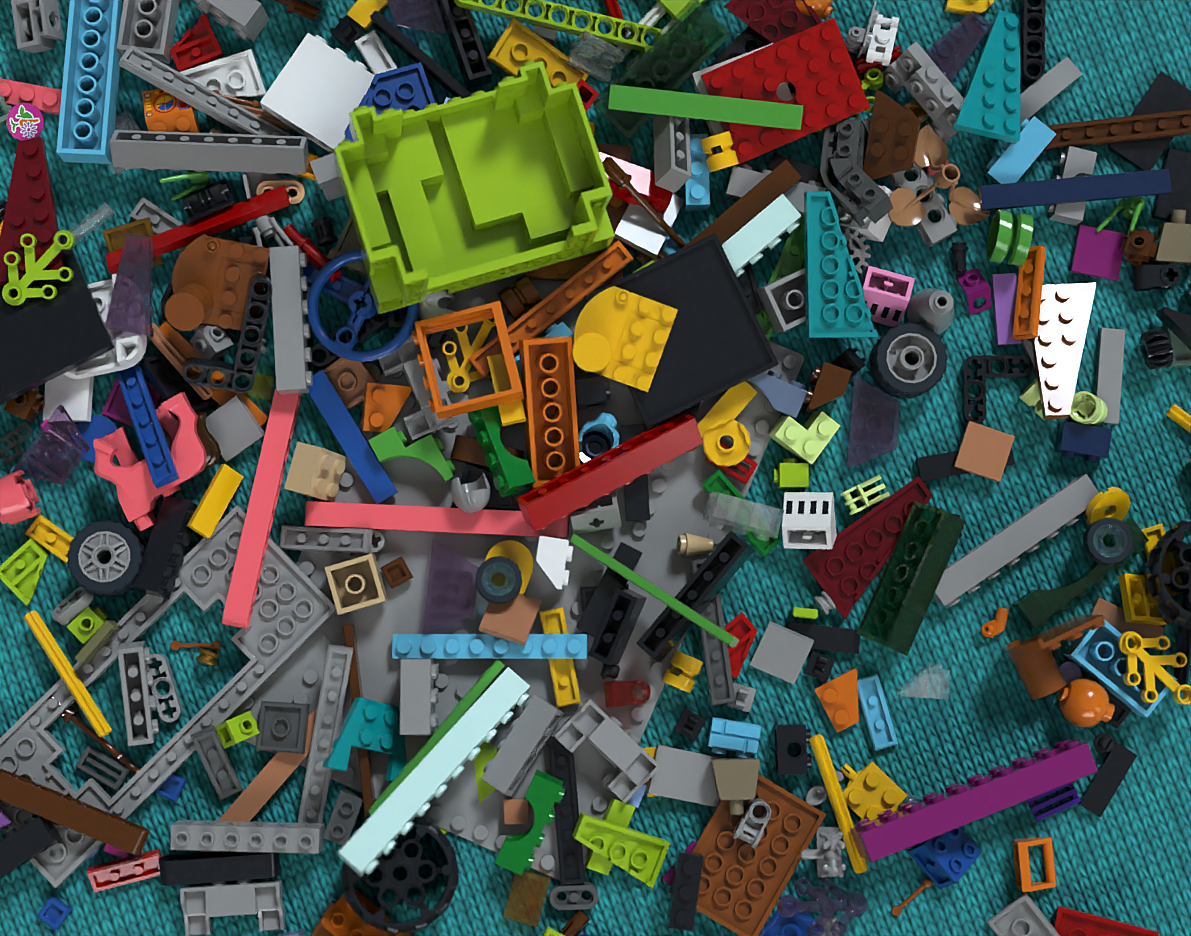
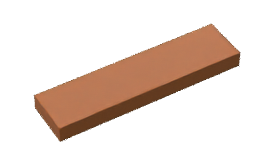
M1042 245L1030 247L1024 265L1022 267L1019 266L1012 338L1015 340L1038 338L1046 248Z

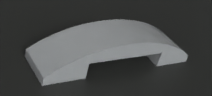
M1068 57L1059 62L1020 95V125L1026 118L1029 120L1031 116L1082 75Z

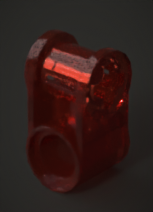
M643 680L604 682L606 707H621L645 703L650 698V686ZM639 685L642 686L643 690H647V693L643 694V698H638L637 694H633V691L637 690Z

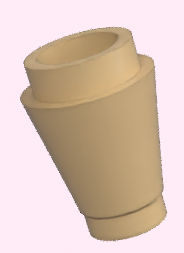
M688 533L678 535L677 553L684 557L713 552V539Z

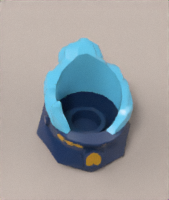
M600 413L596 416V419L587 421L578 433L580 465L619 445L620 435L615 430L617 421L610 413Z

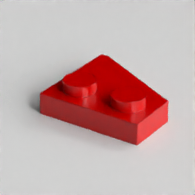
M205 13L199 17L200 21L192 30L189 28L183 35L182 40L170 49L179 72L224 57Z
M743 612L725 625V631L739 639L736 647L728 645L731 673L734 679L738 677L758 631Z

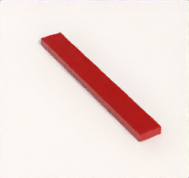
M285 185L229 206L224 210L211 213L202 220L185 223L106 254L107 268L111 274L186 246L203 234L212 236L289 206L291 203Z

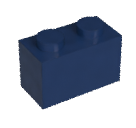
M1067 421L1058 424L1054 452L1061 453V457L1076 459V456L1085 457L1087 462L1099 463L1100 460L1108 458L1112 429Z

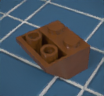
M823 362L820 367L816 366L809 379V383L812 384L811 390L808 389L802 404L804 406L803 413L809 414L838 400L844 395L852 371L827 362Z

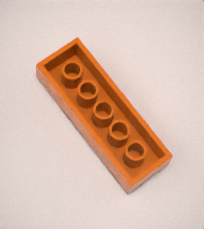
M570 336L519 339L521 379L524 394L523 407L527 420L524 421L527 461L535 479L532 487H539L580 465L572 337Z

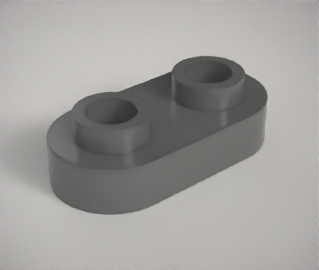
M588 882L571 885H561L559 883L551 889L549 899L551 905L558 910H581L593 908L597 904L599 896L597 888ZM589 891L591 895L585 898L582 896V893ZM559 892H564L566 894V897L561 899L557 896V894Z

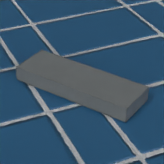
M214 725L190 735L220 801L243 791Z

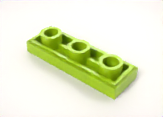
M612 797L603 820L628 827L636 807ZM591 849L584 866L599 873L609 875L613 863Z

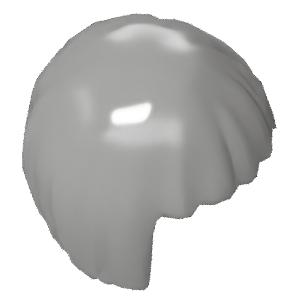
M484 473L473 483L461 485L458 477L451 481V496L453 502L460 510L466 513H475L487 505L490 499V486Z

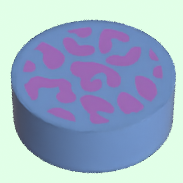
M1063 662L1058 665L1067 684L1073 680L1081 679V669L1077 664Z

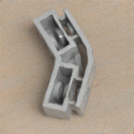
M11 0L17 49L38 53L54 49L53 39L63 40L58 0ZM50 21H54L55 26H51Z

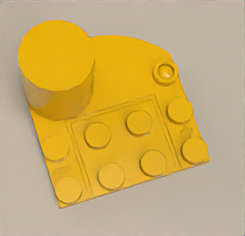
M615 286L605 289L593 297L579 314L574 330L572 351L574 361L585 371L594 372L648 392L678 309Z

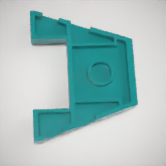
M361 697L355 698L342 724L343 729L338 739L334 740L331 746L333 749L329 757L325 758L322 767L337 771H347L351 747L389 755L385 781L392 782L407 764L404 735H400V707Z

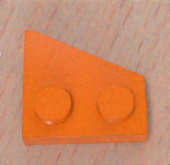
M365 382L361 430L373 432L388 430L412 392L411 387Z
M856 667L814 689L837 732L859 722L858 670Z

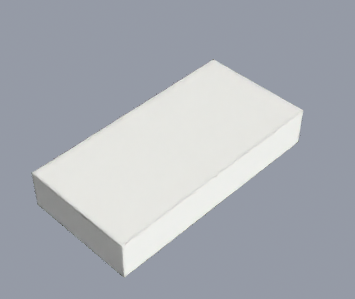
M375 30L354 41L373 75L397 68Z

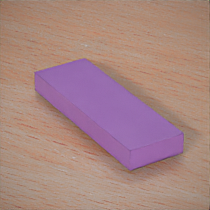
M1016 273L992 274L991 287L996 346L1019 345L1022 343V340L1012 338L1017 292Z

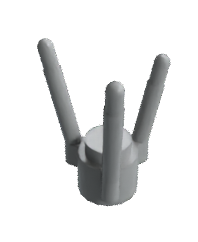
M271 214L263 215L254 221L255 228L252 229L257 246L263 247L261 236H263L264 239L273 237L279 247H284L278 234L288 246H293L289 237L280 228Z

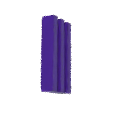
M1073 782L1026 800L1035 821L1042 820L1081 802L1077 796L1076 789L1072 785ZM1066 786L1068 788L1067 791L1061 794H1058L1039 804H1033V801H1036ZM1070 795L1072 796L1071 799H1069V800H1067V801H1065V802H1062V803H1060V804H1058V805H1056V806H1054V807H1051V808H1049V809H1047V810H1045V811H1043V812H1040V813L1037 812V810H1040V809H1042V808H1044V807H1046V806H1048V805H1051V804H1053V803H1055V802H1057V801H1059V800H1062V799H1064V798H1066V797H1068V796H1070Z

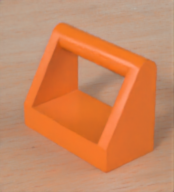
M1052 837L1012 839L1016 888L1021 892H1030L1056 887ZM1043 844L1046 881L1031 882L1028 846Z

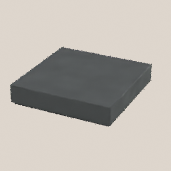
M261 701L258 725L260 733L257 734L256 750L305 754L310 704Z

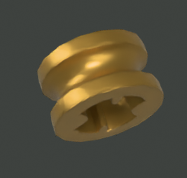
M199 648L200 655L195 660L217 666L216 658L220 657V654Z

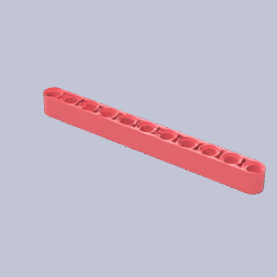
M275 388L222 618V624L245 629L249 627L302 393L281 395Z
M306 501L305 526L525 537H569V516L559 518L550 523L548 527L534 531L526 524L521 511L482 509L475 513H466L459 508Z

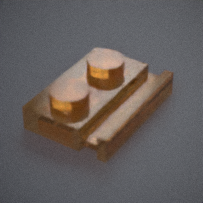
M523 871L522 876L515 873L503 917L538 927L551 877L530 871Z

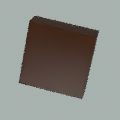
M402 556L381 567L391 589L414 578Z

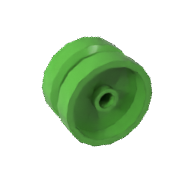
M996 210L987 238V261L1001 263L1006 258L1009 265L1022 267L1031 246L1033 216L1018 213L1013 219L1011 212Z

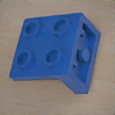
M958 827L912 846L908 853L940 890L957 883L979 857L981 851L963 829Z

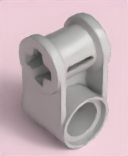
M757 798L749 802L732 834V838H740L749 843L753 849L759 843L764 828L771 816V809L763 799ZM757 805L765 807V813L761 817L753 815V808Z

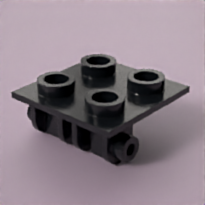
M224 178L206 186V188L182 197L184 202L181 204L192 223L196 220H202L218 210H224L235 202L228 182Z

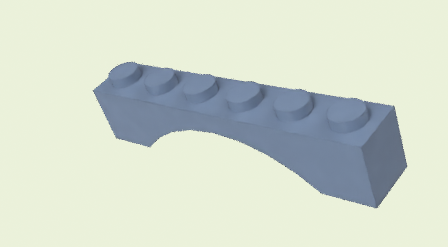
M771 370L767 374L762 372L749 379L762 391L773 409L793 418L797 417L808 392L803 390V384L794 380H790V383L780 380L782 375Z

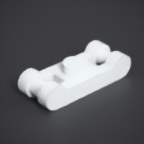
M878 14L873 27V36L868 48L866 62L873 63V61L882 62V65L885 66L890 65L900 18H884L883 15ZM881 27L890 28V30H884Z

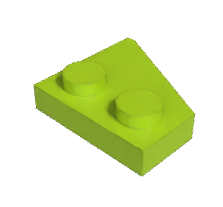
M32 538L0 565V579L26 606L32 601L49 556Z

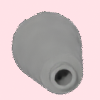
M926 288L918 291L912 296L907 306V319L909 323H920L925 327H930L936 334L942 333L951 325L954 319L952 296L944 290Z

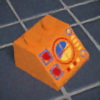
M160 88L142 92L144 115L148 131L200 132L201 125L196 108Z

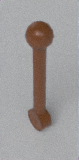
M212 90L232 102L258 109L260 107V103L257 100L251 102L220 94L218 90Z
M172 641L170 647L172 650L180 648H213L214 650H219L221 643L219 641H214L213 643H180L179 641Z
M929 878L924 879L923 884L900 905L893 906L891 909L893 915L899 916L902 912L901 909L925 888L932 886V881Z

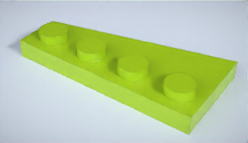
M584 813L580 814L572 834L576 840L601 854L610 862L621 867L652 889L670 846L668 840Z

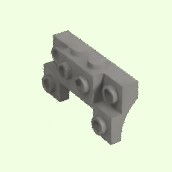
M915 42L896 61L890 64L883 72V78L895 94L904 86L933 120L930 124L933 131L946 144L960 131L951 127L958 116V109L964 98L921 46Z
M412 334L401 347L378 360L385 377L401 370L405 372L420 408V411L403 418L414 442L434 434L436 430L458 422V418L453 416L439 420L436 413H431L428 399L432 398L431 390L426 391L423 376H426L427 373L425 367H420L417 356L418 353H421L420 345L415 346ZM437 358L432 359L443 406L451 405L448 397L451 394L446 380L441 381L439 373L442 370Z
M587 699L553 736L570 753L584 740L591 744L619 771L606 786L623 803H626L642 785L653 777L661 766L639 746L641 742L632 733L627 735L621 729L623 725L614 716L609 718L594 702Z
M252 879L237 880V882H212L208 885L184 886L180 888L185 936L211 935V917L258 913L259 932L264 930H285L286 928L285 906L282 899V880L259 882V880L252 881Z

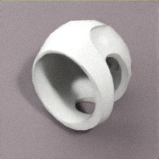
M447 290L426 295L425 301L419 303L418 314L421 320L456 312L447 309L448 304L455 300L453 293L448 294Z

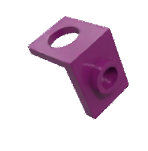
M978 268L956 275L957 282L967 296L969 315L991 308L990 286ZM980 297L985 298L982 305L973 306L976 299Z

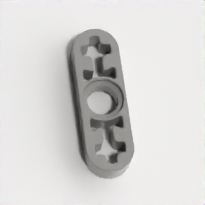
M151 654V662H147L148 672L152 671L153 676L158 675L157 669L151 668V664L154 663V658H156L157 661H162V665L159 666L160 674L166 672L167 677L155 679L154 686H150L152 694L156 698L159 717L165 722L177 721L182 716L183 708L168 659L163 654ZM161 681H166L170 685V691L166 695L160 694L157 690V685ZM173 695L174 700H169L170 706L176 708L173 718H171V715L165 714L168 705L167 702L161 703L160 699H166Z

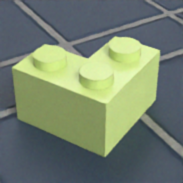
M814 411L803 426L790 416H781L768 433V436L801 462L813 464L840 425L822 411Z

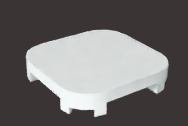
M112 274V279L88 284L115 348L64 373V376L71 379H83L130 368L142 359L147 346L145 303L142 290L131 279L121 274Z

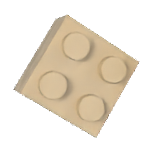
M297 441L284 489L323 501L334 502L335 496L339 491V482L345 470L347 457L322 447Z
M368 554L325 567L338 615L388 601L375 554Z

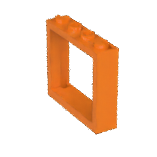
M500 301L414 322L416 331L412 332L415 346L420 345L421 353L417 354L421 368L425 367L427 373L426 376H423L426 391L431 390L432 398L428 399L431 413H436L439 420L524 399ZM494 318L512 389L443 406L426 335Z

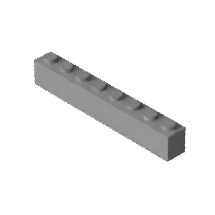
M115 130L110 140L113 167L123 169L146 168L147 170L170 169L172 171L194 170L196 172L218 171L221 173L234 171L245 174L262 172L267 174L289 173L291 175L306 174L309 164L308 143L305 136Z
M1087 474L1077 477L926 580L924 584L939 606L948 605V607L955 605L961 600L960 595L966 591L968 594L974 592L980 587L979 582L985 578L988 581L1001 573L998 569L1004 565L1010 567L1020 560L1018 557L1025 551L1027 553L1034 551L1040 546L1038 544L1039 541L1044 538L1047 540L1053 538L1059 533L1058 528L1064 524L1068 527L1079 520L1077 515L1083 511L1086 512L1090 501L1099 493Z

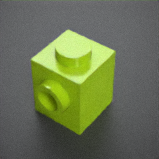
M783 459V463H779L777 469H773V483H777V489L808 488L809 463H798L797 459Z
M88 606L67 628L82 644H86L103 623L107 621L108 615L99 606L97 608L95 606Z
M250 711L215 726L224 749L260 733L257 728V721Z

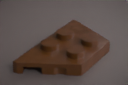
M876 90L863 166V171L872 180L913 168L921 124L919 117L879 90Z

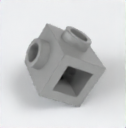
M205 323L195 329L196 334L190 340L201 358L216 360L223 357L234 345L222 327Z

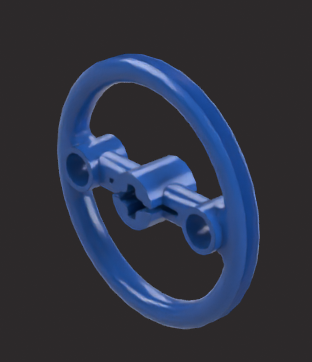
M361 249L352 250L333 258L316 275L308 294V318L315 336L332 353L352 361H373L393 353L409 338L415 327L414 322L418 319L419 303L408 306L404 324L399 332L386 344L370 350H355L354 348L359 343L358 333L364 320L370 319L377 312L369 287L370 281L368 277L362 291L355 292L349 298V308L352 312L345 327L337 331L336 339L333 340L324 330L321 323L319 298L323 286L335 271L349 263L363 261ZM360 303H367L366 308L359 307ZM352 333V340L349 343H343L344 335Z

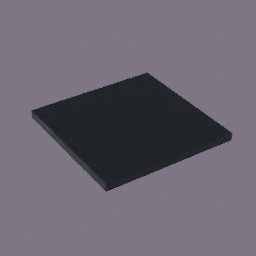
M716 233L584 297L588 303L600 292L615 286L678 309L649 391L645 392L627 385L647 428L779 365Z
M65 235L60 237L61 244L67 242ZM73 248L69 250L62 249L65 267L71 268L74 273L72 280L68 282L61 281L60 279L34 280L27 287L42 288L44 285H53L57 289V296L54 299H45L43 297L26 298L25 302L21 305H10L2 296V290L5 285L0 286V405L115 348ZM68 270L61 274L64 279L69 277ZM49 287L45 290V294L50 297L53 294V290ZM12 289L10 293L13 298H16L18 296V291L16 289Z

